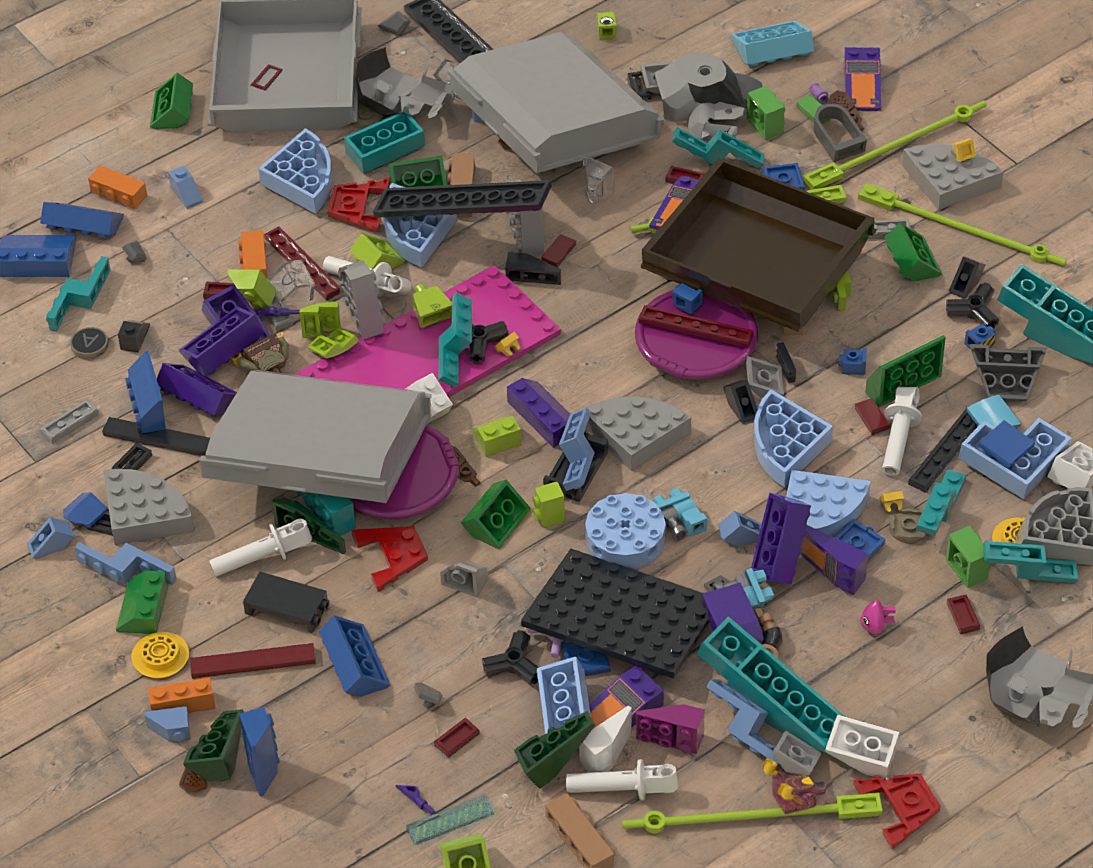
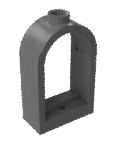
M826 104L817 108L813 131L833 162L865 152L867 139L844 107L836 104ZM827 118L840 121L853 139L835 145L820 121Z

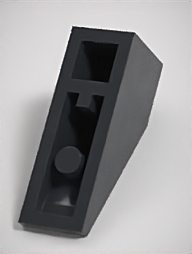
M508 252L505 276L511 281L561 285V269L528 253Z

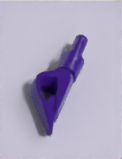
M270 306L257 311L256 314L265 317L289 316V314H300V310Z
M395 786L420 809H425L431 815L435 814L436 811L427 805L428 802L419 796L420 791L416 786Z

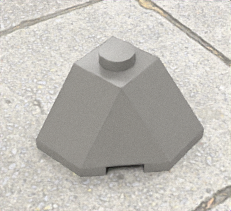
M470 561L446 567L440 571L441 585L478 598L488 581L487 567Z

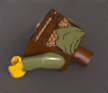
M280 332L279 337L274 333L244 348V357H242L241 353H237L238 357H232L231 360L234 366H241L249 372L261 370L282 373L280 369L285 367L286 360L289 358V344L285 340L283 332Z

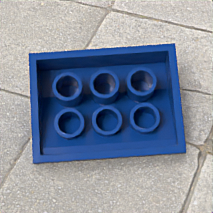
M3 235L0 240V277H70L76 235Z

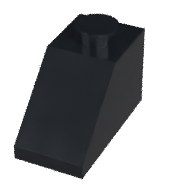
M963 256L949 291L967 298L979 282L986 265Z
M134 320L123 321L118 332L120 350L138 353L150 328V323Z
M738 380L723 386L728 405L740 422L744 423L755 419L758 409L748 380Z

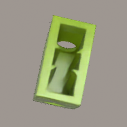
M419 284L415 287L416 293L412 295L413 308L420 328L452 318V302L438 286L426 288L424 284Z

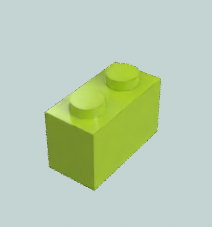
M558 482L535 488V497H533L535 520L540 522L542 528L564 522V494Z

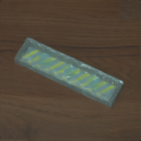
M484 794L406 825V830L416 846L494 815V810Z

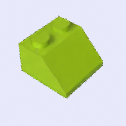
M364 233L360 234L350 249L356 261H364L372 269H375L379 263L385 262L390 265L392 270L405 262L386 240Z
M228 269L227 274L253 308L262 310L272 305L277 289L261 270Z
M503 416L471 427V432L485 457L522 445L521 429L514 416Z
M481 833L438 843L444 868H491L485 838Z

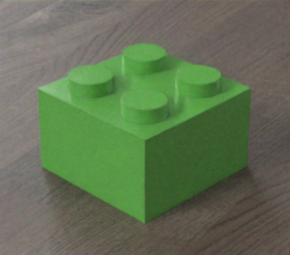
M767 86L749 92L747 120L764 140L782 134L785 125V105L777 99L775 93L770 91Z
M970 526L949 534L946 552L947 563L967 588L987 580L990 570V563L984 561V543L981 541L979 534L974 532Z

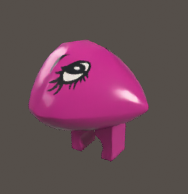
M878 600L871 602L862 612L860 618L861 626L872 634L882 633L885 628L884 623H895L894 616H888L890 613H896L895 606H882Z

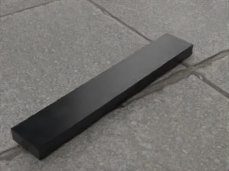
M967 408L911 476L908 485L926 493L961 449V444L978 427L968 414Z
M112 417L108 418L102 430L104 436L205 456L210 437L171 429L142 433L141 426H137L136 422Z

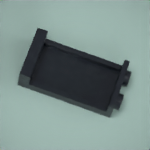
M585 432L584 436L593 449L594 456L584 485L578 489L573 488L567 491L564 488L563 482L570 465L564 452H562L550 475H545L543 478V485L558 482L564 497L578 502L581 501L608 453L607 439Z
M261 571L243 600L244 612L247 615L253 616L255 610L305 624L310 633H313L315 627L319 626L321 616L324 611L328 610L330 603L326 590Z

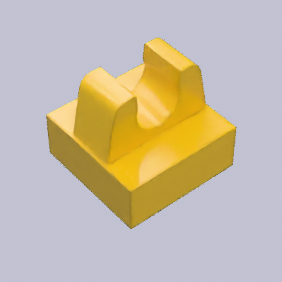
M968 138L953 143V151L957 161L961 162L976 157L973 139Z
M513 332L494 348L498 353L502 352L506 357H510L513 354L510 348H513L515 352L520 349L517 341L519 337Z
M903 491L885 493L880 496L881 505L884 506L887 513L891 512V504L896 505L897 511L902 509Z

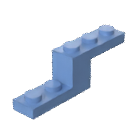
M588 408L570 414L559 443L570 462L563 482L566 491L573 488L578 489L584 485L594 456V451L584 436V431L591 414Z
M80 542L75 546L77 560L81 564L88 565L96 572L103 573L113 581H119L124 585L139 569L142 571L166 572L167 583L171 585L177 580L173 566L128 543H125L112 558Z
M710 680L706 687L712 690V695L719 699H725L729 702L728 705L731 708L738 710L728 732L733 734V738L736 741L748 744L750 746L749 749L754 753L762 754L774 760L777 765H780L772 754L775 746L757 735L769 712L721 680Z

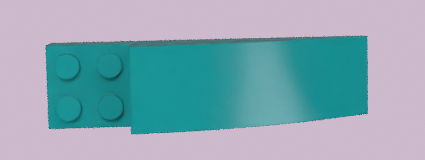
M1021 264L1002 286L997 301L1029 320L1023 332L1025 336L1057 352L1093 364V308Z
M727 617L702 643L697 655L727 679L728 686L769 712L764 720L765 723L782 733L786 730L813 748L827 753L825 749L837 715L846 716L730 617Z

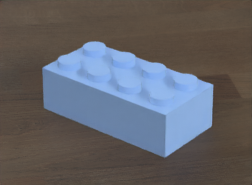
M577 657L537 668L545 734H547V729L552 727L557 729L563 726L565 721L586 711L590 713L585 672Z

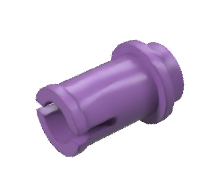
M818 83L810 86V92L820 104L828 101V93L823 91Z

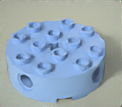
M624 493L607 496L598 501L588 512L585 522V537L588 551L592 556L604 559L610 563H617L628 568L631 567V569H639L654 562L662 553L666 538V523L663 512L654 502L642 495Z

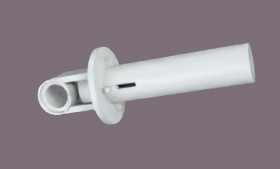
M327 256L323 263V270L338 276L339 268L352 264V262ZM381 262L373 269L376 275L374 284L377 285L380 294L377 297L383 296L386 291L400 295H407L411 291V282L408 279L393 275L388 263Z
M898 387L895 403L885 409V417L892 423L882 466V472L888 476L899 475L909 428L921 422L922 414L916 409L920 398L918 387Z
M298 519L277 529L270 524L272 532L271 534L269 533L270 536L209 560L215 576H220L274 553H280L283 560H286V552L311 542L312 536L306 521Z
M642 759L638 760L637 769L635 768L633 771L572 773L566 775L568 793L638 790L640 800H645L646 793H672L679 787L674 765L644 766Z

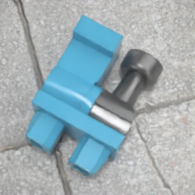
M676 488L670 492V498L665 500L663 495L653 498V502L663 512L666 526L668 525L672 529L671 536L675 541L683 540L688 534L692 537L707 531V517L704 513H700L688 492L683 493L679 488ZM699 524L697 529H693L695 525Z
M751 568L746 570V572L738 573L735 580L724 585L721 582L713 584V590L741 582L753 610L763 608L764 604L774 597L770 587L761 590L759 584L765 583L767 580L764 570L753 572Z

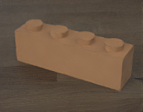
M453 153L452 160H449V171L451 173H448V184H474V153ZM457 214V217H472V214Z
M565 793L545 804L546 818L584 868H611L614 866V856L616 853L610 844H606L600 830L592 826L589 816L582 813L575 799H571L568 793Z

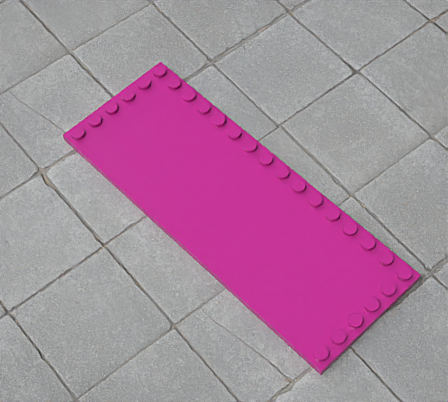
M493 265L443 293L451 302L452 296L456 292L472 299L473 325L488 326L504 321L509 335L515 332L519 337L517 341L520 349L515 352L513 348H510V351L513 353L510 357H506L502 352L498 353L494 348L506 337L488 343L485 361L480 364H473V362L468 360L469 344L459 354V383L455 387L438 380L439 337L452 325V318L420 328L415 311L412 309L383 325L384 333L364 340L361 337L358 339L359 342L347 351L331 358H322L293 375L405 389L414 382L433 373L446 395L450 397L561 334V328Z

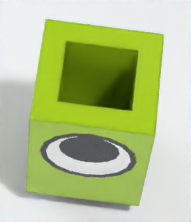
M614 12L597 13L599 40L616 38Z

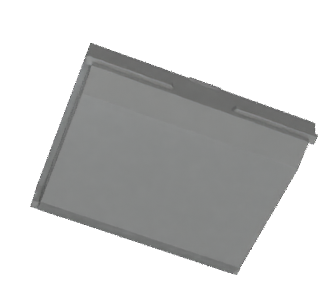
M219 0L215 45L213 46L212 57L213 74L208 126H215L229 132L299 131L305 128L308 130H337L352 122H357L356 61L357 50L360 49L362 7H358V1ZM268 64L283 69L266 91L250 86ZM269 68L256 84L265 86L278 70Z
M562 32L471 55L454 69L448 70L450 88L536 173L660 138L661 123L665 120L576 37Z
M250 371L211 434L205 456H201L199 459L202 478L387 503L431 417L432 394H427L423 391L277 372Z

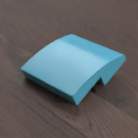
M1000 395L986 398L967 407L968 414L977 426L986 421L992 426L997 427L1003 420L1015 428L1021 426L1020 421Z

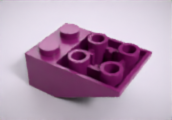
M682 704L637 711L636 739L659 744L666 748L671 747L685 753L697 754L704 736L705 709Z

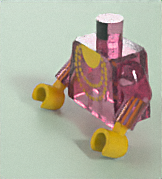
M770 758L765 760L763 764L764 772L767 775H772L773 797L784 814L815 807L816 796L826 794L823 781L813 783L808 775H786L780 769H775L777 763Z

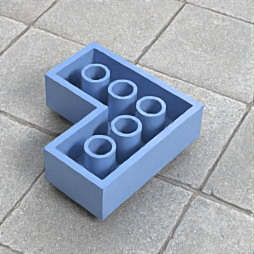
M1038 418L1024 433V435L1035 442L1034 447L1008 468L978 446L979 441L995 428L986 421H983L961 444L959 459L1024 500L1050 472L1055 458L1069 448L1072 438L1041 418Z

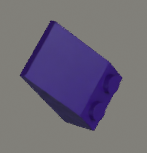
M741 582L701 594L713 632L727 617H730L758 642L764 640L758 619Z

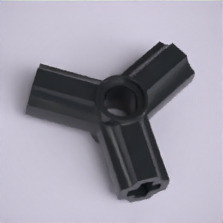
M984 283L980 284L974 294L970 295L968 299H946L947 316L967 315L970 319L976 320L980 325L984 324L986 327L991 326L994 329L999 323V319L987 307V304L994 295L995 289L992 288L991 284Z
M504 321L488 326L472 324V343H470L469 361L473 362V364L484 362L488 343L509 336Z
M521 630L513 632L509 648L506 649L505 653L482 658L485 675L490 676L508 671L509 673L519 675L530 685L536 684L538 682L537 668L539 667L525 657L531 635Z

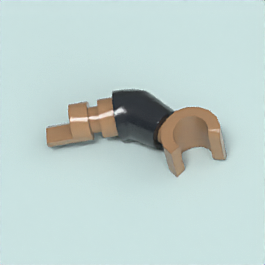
M761 608L754 609L763 631L764 640L762 641V646L778 658L777 649L783 641L781 629L776 626V623H773L774 619L771 613L764 614Z

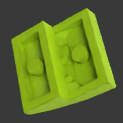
M339 302L317 303L301 308L299 311L302 338H317L322 333H332L337 327L341 328Z
M337 327L328 337L320 334L307 347L324 358H331L347 351L359 340L355 335Z

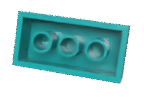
M398 113L344 137L345 153L364 174L425 147L424 130L410 114Z
M295 491L297 495L302 496L306 507H310L313 510V514L340 536L356 529L353 503L349 498Z

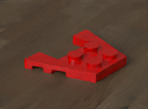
M383 178V181L378 182L368 180L367 183L358 185L357 182L334 185L328 207V216L379 232L382 218H375L374 215L364 214L369 193L382 194L385 188L390 187V178Z
M414 526L351 530L358 548L378 542L389 568L371 574L377 592L383 590L384 586L389 582L394 583L397 581L398 577L403 573H409L428 560V554Z
M921 773L893 775V778L886 779L872 777V780H862V778L853 780V785L859 794L883 792L898 817L900 823L883 829V836L891 849L899 845L940 811L941 806Z

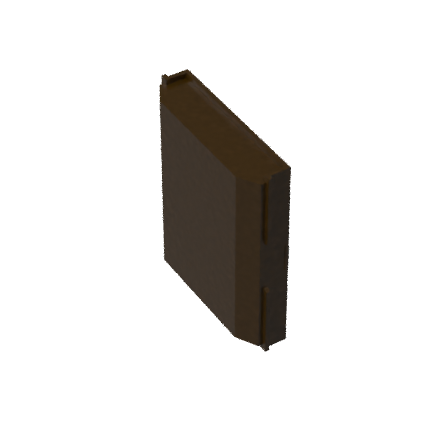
M718 158L643 247L642 264L640 266L642 269L679 284L683 283L696 291L701 289L704 294L799 332L858 258L869 235L873 236L875 234V218Z

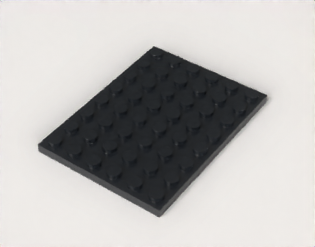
M570 548L521 619V626L674 679L707 626L709 617L701 595L703 594L702 592L617 563H610L604 559Z

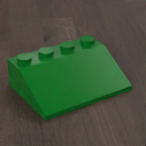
M942 335L881 365L866 380L865 393L870 399L873 398L877 406L881 407L896 399L898 387L920 388L942 376L946 337Z

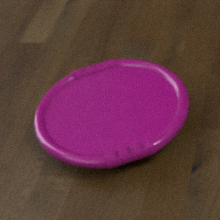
M673 290L656 297L646 306L754 330V335L748 348L638 323L637 319L635 340L642 356L651 366L680 379H710L728 374L746 362L747 356L750 357L758 341V326L752 313L702 293V304L692 315L673 306Z
M426 425L387 503L349 498L353 503V509L380 519H404L420 515L436 507L454 488L460 469L449 438L445 437L438 430Z

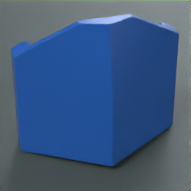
M92 492L81 493L63 509V518L71 523L85 525V527L90 528L109 509Z

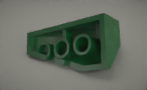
M287 498L272 500L276 528L290 524L295 520L303 519L306 521L311 533V542L343 555L346 553L345 539L304 505Z
M243 709L223 711L210 726V732L207 735H202L199 738L200 743L188 750L183 762L184 767L210 782L230 780L236 765L241 734L239 714L244 713Z
M588 711L565 721L564 725L557 729L554 727L547 729V734L540 737L538 735L530 737L514 750L525 775L539 789L551 782L559 774L595 727Z

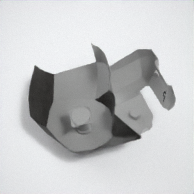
M386 47L365 55L357 62L356 86L358 100L362 105L379 114L406 113L414 115L419 113L424 103L433 106L428 113V118L434 117L441 110L442 104L449 101L452 89L446 82L426 77L428 70L427 61L421 81L392 68L387 58Z
M689 52L654 74L653 80H657L663 101L664 119L673 122L689 120L688 133L703 141H710L719 129L736 138V126L710 124L708 122L709 118L736 119L742 115L747 117L746 105L736 75L722 59L705 53Z
M1023 626L999 640L986 654V674L993 705L1018 720L1033 723L1037 726L1041 724L1054 726L1060 723L1069 704L1074 703L1080 705V708L1072 722L1073 728L1080 727L1089 714L1087 711L1089 706L1093 703V674L1070 670L1073 654L1071 647L1067 664L1031 646L1024 633Z

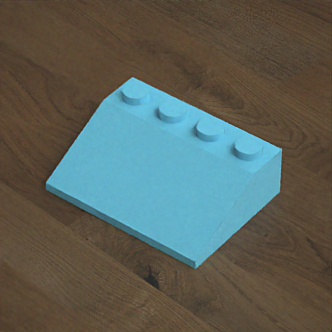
M797 21L730 34L743 62L749 66H757L759 62L764 61L766 63L775 62L779 58L790 59L793 55L798 54L799 56H805L809 52L814 51L812 31Z

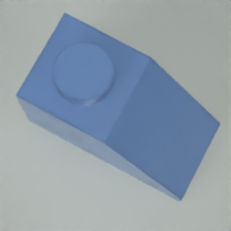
M185 166L168 172L170 187L186 209L203 202L193 176Z
M734 511L718 524L721 532L720 536L726 543L740 546L757 542L762 524Z
M49 517L27 543L32 558L36 559L63 550L74 538V534L69 522Z
M187 707L144 712L147 728L167 741L179 742L190 739Z

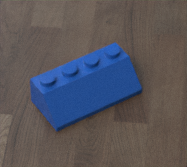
M43 202L40 223L46 224V228L57 229V226L64 227L63 231L74 232V229L81 230V234L91 235L92 232L98 233L99 237L109 238V235L116 234L124 218V213L57 202Z
M147 351L128 369V378H125L127 389H131L128 390L130 401H134L132 402L133 413H137L135 415L136 424L141 426L142 433L166 429L163 400L150 354Z
M334 615L319 630L322 643L327 649L329 658L334 665L335 672L341 681L345 693L362 697L391 686L364 624Z
M264 706L239 714L247 764L259 796H263L278 773L277 764L280 763L277 753L278 747L275 741L276 735L273 728V718L271 713H266Z

